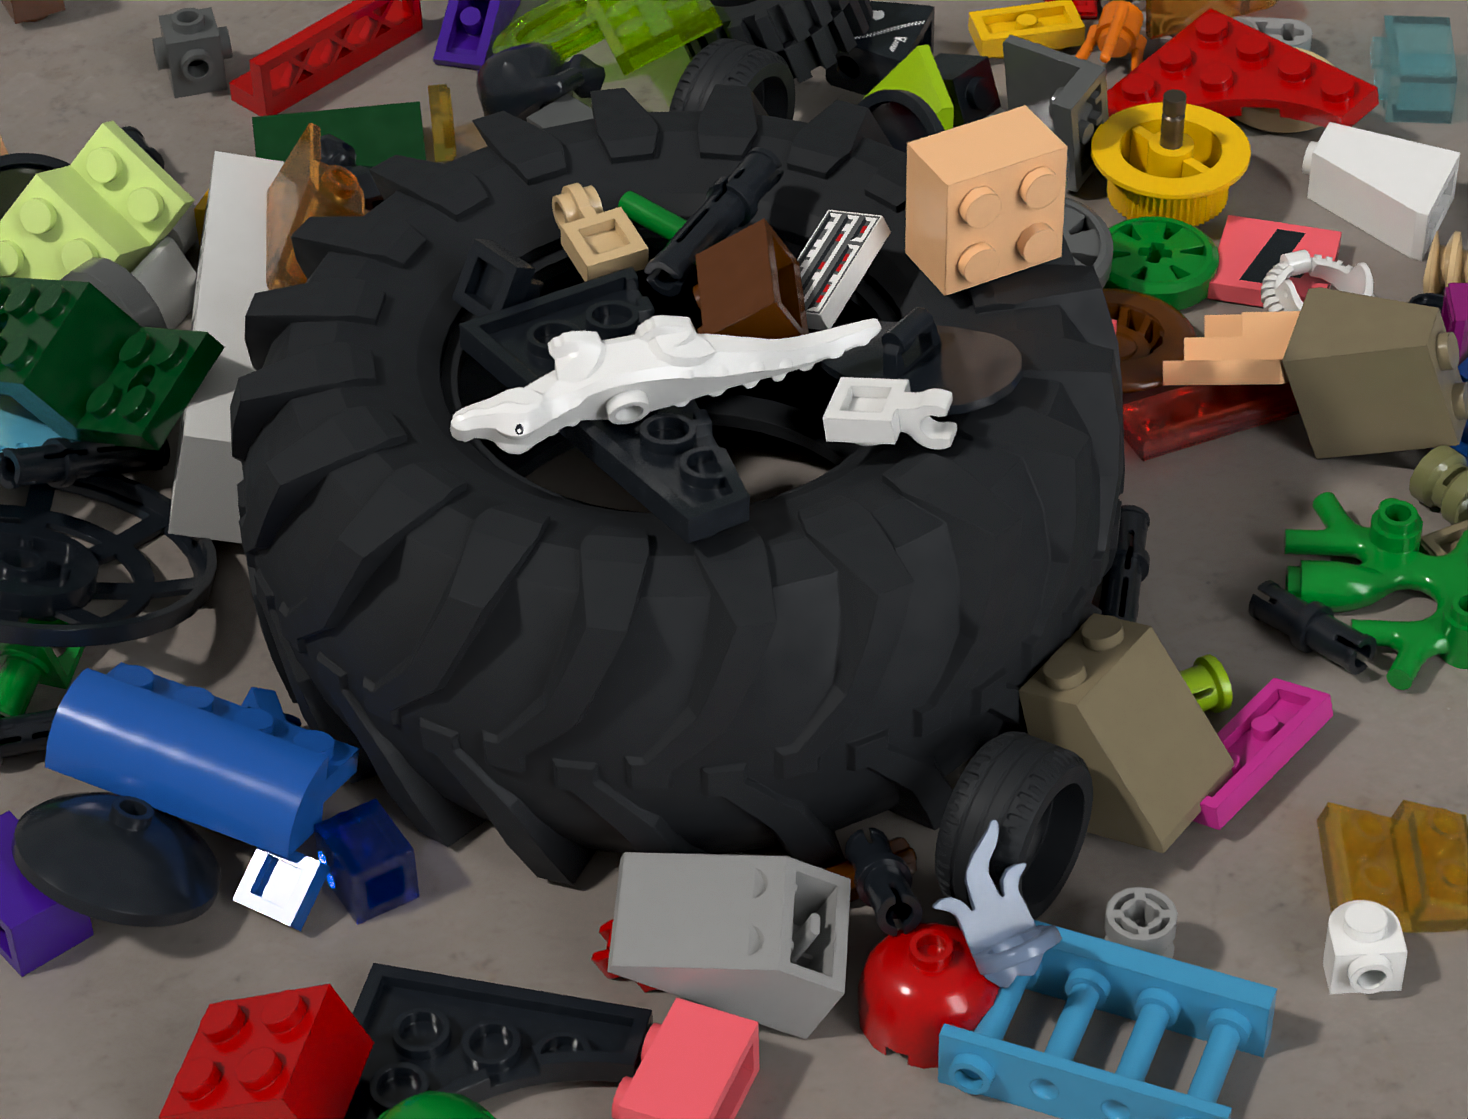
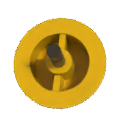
M1172 89L1164 93L1163 102L1142 104L1124 109L1110 116L1104 124H1100L1092 138L1091 156L1096 168L1108 179L1107 197L1110 204L1115 210H1118L1117 213H1122V216H1125L1126 219L1165 217L1179 220L1192 226H1199V224L1209 222L1210 219H1214V216H1218L1222 209H1225L1228 201L1229 187L1236 183L1248 169L1251 148L1245 133L1233 121L1217 112L1186 104V94L1181 90Z

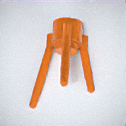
M1114 0L1107 3L1103 7L1099 23L1089 27L1086 40L1075 57L1087 60L1094 48L1098 46L1101 51V62L1107 63L1111 57L1120 58L1130 53L1131 71L1143 62V54L1147 44V38L1140 34L1144 20L1142 11L1134 4L1123 0Z

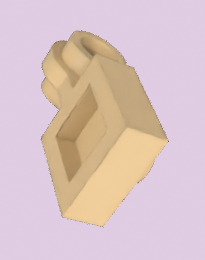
M573 183L564 186L561 194L553 196L552 209L556 223L561 230V245L585 282L633 266L635 272L645 269L648 263L649 248L622 207L603 212L600 197L592 185L582 187L579 183Z

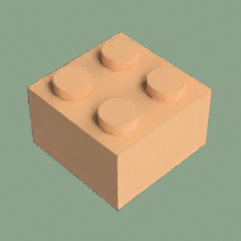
M1026 105L908 142L905 253L944 296L1062 257L1068 147Z

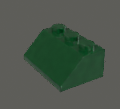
M420 101L252 117L256 157L284 162L282 185L293 186L292 199L306 196L305 188H315L318 171L310 161L309 151L323 135H333L353 146L356 152V166L374 167L394 155L426 160Z

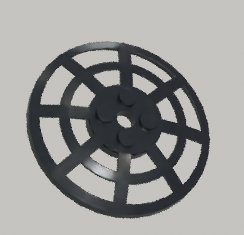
M120 474L76 479L72 485L61 488L51 487L47 483L30 485L25 506L0 504V643L34 647L111 645L145 638L171 629L193 616L209 598L214 586L217 569L216 549L212 540L202 537L168 534L172 500L154 489ZM55 489L107 503L133 514L142 521L116 535L86 520L51 511ZM59 532L78 537L95 546L87 548L77 540ZM163 533L187 557L194 577L155 582V576L150 563L136 548ZM117 559L130 573L133 583L97 582L98 568L105 563ZM187 595L166 608L136 617L149 605L151 599ZM92 599L128 600L121 608L103 617L82 609ZM20 618H33L39 621L50 622L60 619L69 623V625L32 624L19 622Z

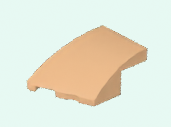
M1300 311L1205 315V337L1184 338L1183 361H1163V385L1288 383L1289 380L1282 360Z

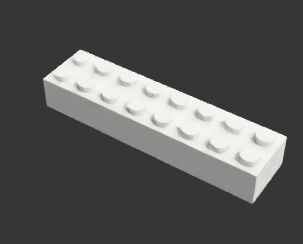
M219 151L214 153L200 243L191 331L208 332L225 348L181 415L168 534L202 537L242 544L239 527L240 515L237 484L243 480L241 461L232 457L230 404L238 378L256 371L253 369L244 340L245 315L254 294L283 288L288 257L286 249L290 229V219L288 218L293 186L282 185L283 161Z

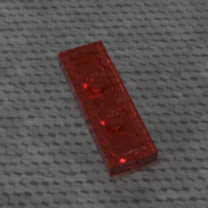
M1289 382L1283 384L1186 385L1123 404L1124 439L1142 461H1146L1299 414L1300 411Z

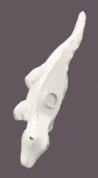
M658 315L645 320L639 325L635 335L601 340L599 334L594 331H570L553 338L547 344L549 354L555 359V370L524 388L509 389L489 399L460 409L453 415L450 432L459 441L467 442L473 438L488 439L509 454L520 455L547 437L556 435L563 427L576 426L581 420H609L614 424H629L641 420L650 411L673 405L683 407L690 400L707 394L713 397L720 396L728 388L743 385L747 389L753 388L758 384L759 380L769 377L774 382H779L784 379L788 372L797 369L808 371L817 362L825 359H835L841 357L844 352L852 348L865 346L872 338L877 336L882 327L878 319H867L796 337L764 339L719 334H697L689 317Z

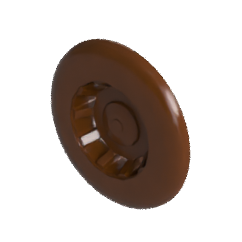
M1103 288L1111 319L1117 320L1116 337L1119 345L1122 394L1164 386L1163 361L1184 360V338L1197 337L1192 324L1176 308L1154 296L1127 289Z

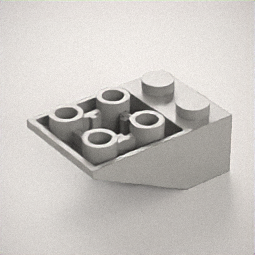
M624 852L620 858L607 972L720 1011L757 1021L761 1025L806 1040L845 994L851 879L788 856Z

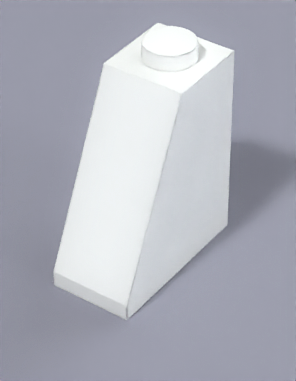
M1329 122L1319 141H1311L1305 152L1302 172L1303 174L1310 175L1307 198L1410 259L1422 261L1454 199L1461 153Z

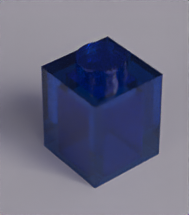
M376 798L313 825L318 860L331 867L325 880L357 925L420 897L414 849Z

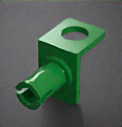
M29 618L27 622L32 624L69 625V623L60 619L47 622ZM0 643V665L2 667L0 670V718L25 714L38 684L67 689L85 647H67L63 654L56 657L51 647Z

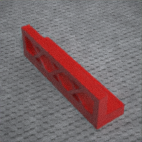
M354 0L250 59V71L229 82L231 100L259 116L281 113L423 30L420 0Z

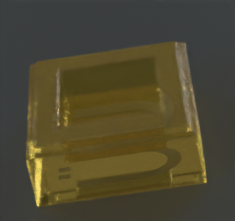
M447 84L428 85L435 162L453 161L457 153L450 87L447 88Z

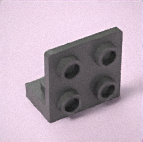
M1009 35L1003 42L1008 111L1026 105L1068 147L1066 188L1077 192L1096 169L1091 156L1093 135L1100 124H1104L1109 119L1106 67L1045 47L1039 43Z

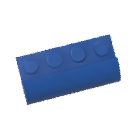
M121 662L107 674L86 668L71 684L52 722L46 747L45 768L120 796L142 799L150 804L152 808L288 858L321 827L324 802L357 772L359 748L337 741L325 732L307 730L274 718L270 713L262 709L246 708L213 696L210 691L204 688L186 686L155 675L146 667L128 665Z

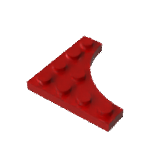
M1212 8L1206 10L1107 90L1109 117L1133 106L1163 102L1164 93L1172 89L1181 90L1186 94V104L1203 107L1225 117L1242 116L1243 107L1279 109L1280 117L1305 121L1325 128L1329 122L1352 127L1379 104L1378 87Z

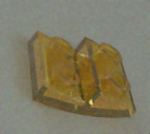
M1404 799L1392 817L1331 802L1326 804L1317 818V827L1331 913L1338 906L1346 902L1367 900L1379 903L1390 909L1398 918L1404 933H1433L1468 929V823L1466 815Z

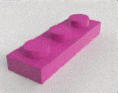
M1273 678L1217 733L1234 761V766L1232 767L1233 776L1213 797L1206 796L1201 801V812L1193 822L1221 830L1331 719L1333 709L1330 694Z

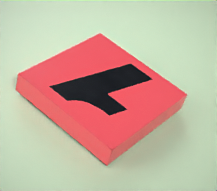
M1228 215L1218 247V270L1209 282L1207 298L1263 307L1261 302L1262 282L1269 270L1280 263V256L1282 254L1305 249L1310 254V257H1314L1317 254L1322 255V258L1325 259L1329 256L1333 257L1332 261L1337 262L1342 232ZM1309 272L1289 278L1293 282L1303 303L1308 289L1319 287L1330 289L1331 283L1322 278L1310 276Z

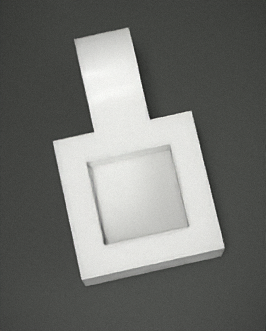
M841 377L822 418L826 441L851 442L861 446L895 444L900 432L909 434L920 445L930 449L951 447L957 432V424L953 422H938L930 416H947L953 401L952 392L943 389L911 392L909 380Z

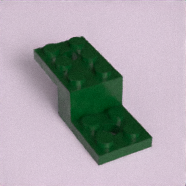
M0 277V394L10 395L62 438L158 451L225 348L208 332L142 327L90 282Z

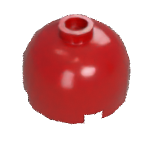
M938 922L919 923L917 928L905 935L903 929L900 928L897 929V936L888 935L869 953L861 972L858 984L860 1029L873 1048L886 1055V1047L896 1053L908 1055L907 1065L922 1069L938 1068L939 1033L944 1023L974 1032L981 1019L993 1006L1000 986H997L979 973L959 927Z

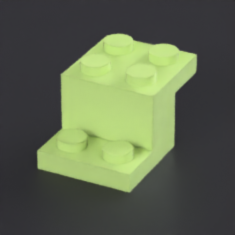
M114 121L102 123L69 166L37 173L0 220V277L61 280L92 257L108 258L131 273L158 243L169 234L195 199Z

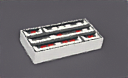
M828 210L797 258L800 266L809 329L826 330L832 328L891 233L883 216Z

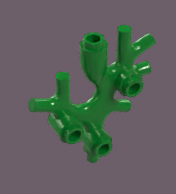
M1324 492L1318 495L1312 504L1313 509L1326 529H1285L1284 554L1345 556L1359 559L1362 562L1360 565L1338 561L1300 560L1299 566H1287L1285 590L1308 603L1319 601L1332 608L1333 612H1348L1370 606L1395 591L1408 589L1420 591L1435 600L1437 604L1436 611L1430 617L1423 620L1383 621L1351 619L1350 626L1363 634L1374 637L1377 646L1388 647L1398 652L1386 675L1387 681L1391 686L1399 690L1409 689L1425 661L1438 654L1447 664L1460 669H1468V530L1463 532L1456 547L1450 553L1441 556L1426 555L1419 552L1423 521L1412 504L1396 498H1387L1380 502L1378 510L1372 515L1370 527H1364L1356 524L1348 516L1336 496L1331 492Z

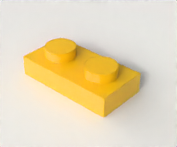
M1056 0L969 12L968 31L980 56L1004 59L1003 42L1009 35L1039 43L1057 51L1066 47L1081 46L1085 41V25L1072 0Z

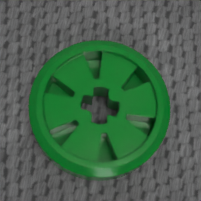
M1165 217L1133 218L1116 223L1108 228L1113 241L1111 272L1103 288L1127 289L1145 293L1165 301L1177 310L1194 306L1208 297L1209 282L1218 270L1219 252L1212 239L1203 231L1185 222Z

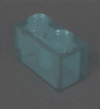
M1384 15L1382 37H1372L1370 67L1375 69L1373 85L1378 87V99L1383 100L1385 122L1451 124L1458 78L1450 17Z

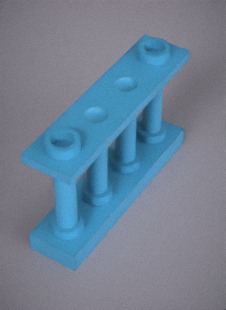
M1034 920L1036 925H1051ZM1055 926L1059 930L1062 940L1044 952L1040 966L1034 976H1016L1008 988H999L993 1006L981 1019L974 1032L944 1023L939 1033L938 1082L954 1086L968 1094L984 1095L1061 1119H1231L1232 1108L1216 1103L1236 1050L1260 1057L1264 1056L1272 1033L1277 988ZM1025 989L1066 1000L1044 1052L1003 1041ZM1095 1009L1136 1021L1115 1073L1073 1061ZM1165 1029L1207 1041L1187 1094L1144 1082Z

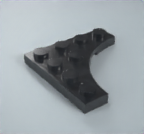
M373 963L352 1014L373 1040L374 1044L344 1119H377L381 1114L399 1102L426 1091L462 1094L479 1103L517 1089L547 1083L567 1081H611L620 1083L625 1076L633 1078L641 1064L643 1043L648 1030L653 1024L652 1010Z

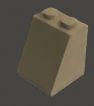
M1321 287L1308 289L1282 363L1316 459L1436 448L1440 445H1459L1468 419V382H1462L1459 373V346L1457 338L1453 332H1446L1439 308Z
M1093 613L1081 625L1079 630L1018 690L1028 734L1073 751L1087 765L1093 783V803L1087 829L1088 833L1164 854L1201 812V801L1206 796L1213 797L1233 776V759L1151 626L1122 620L1110 615Z

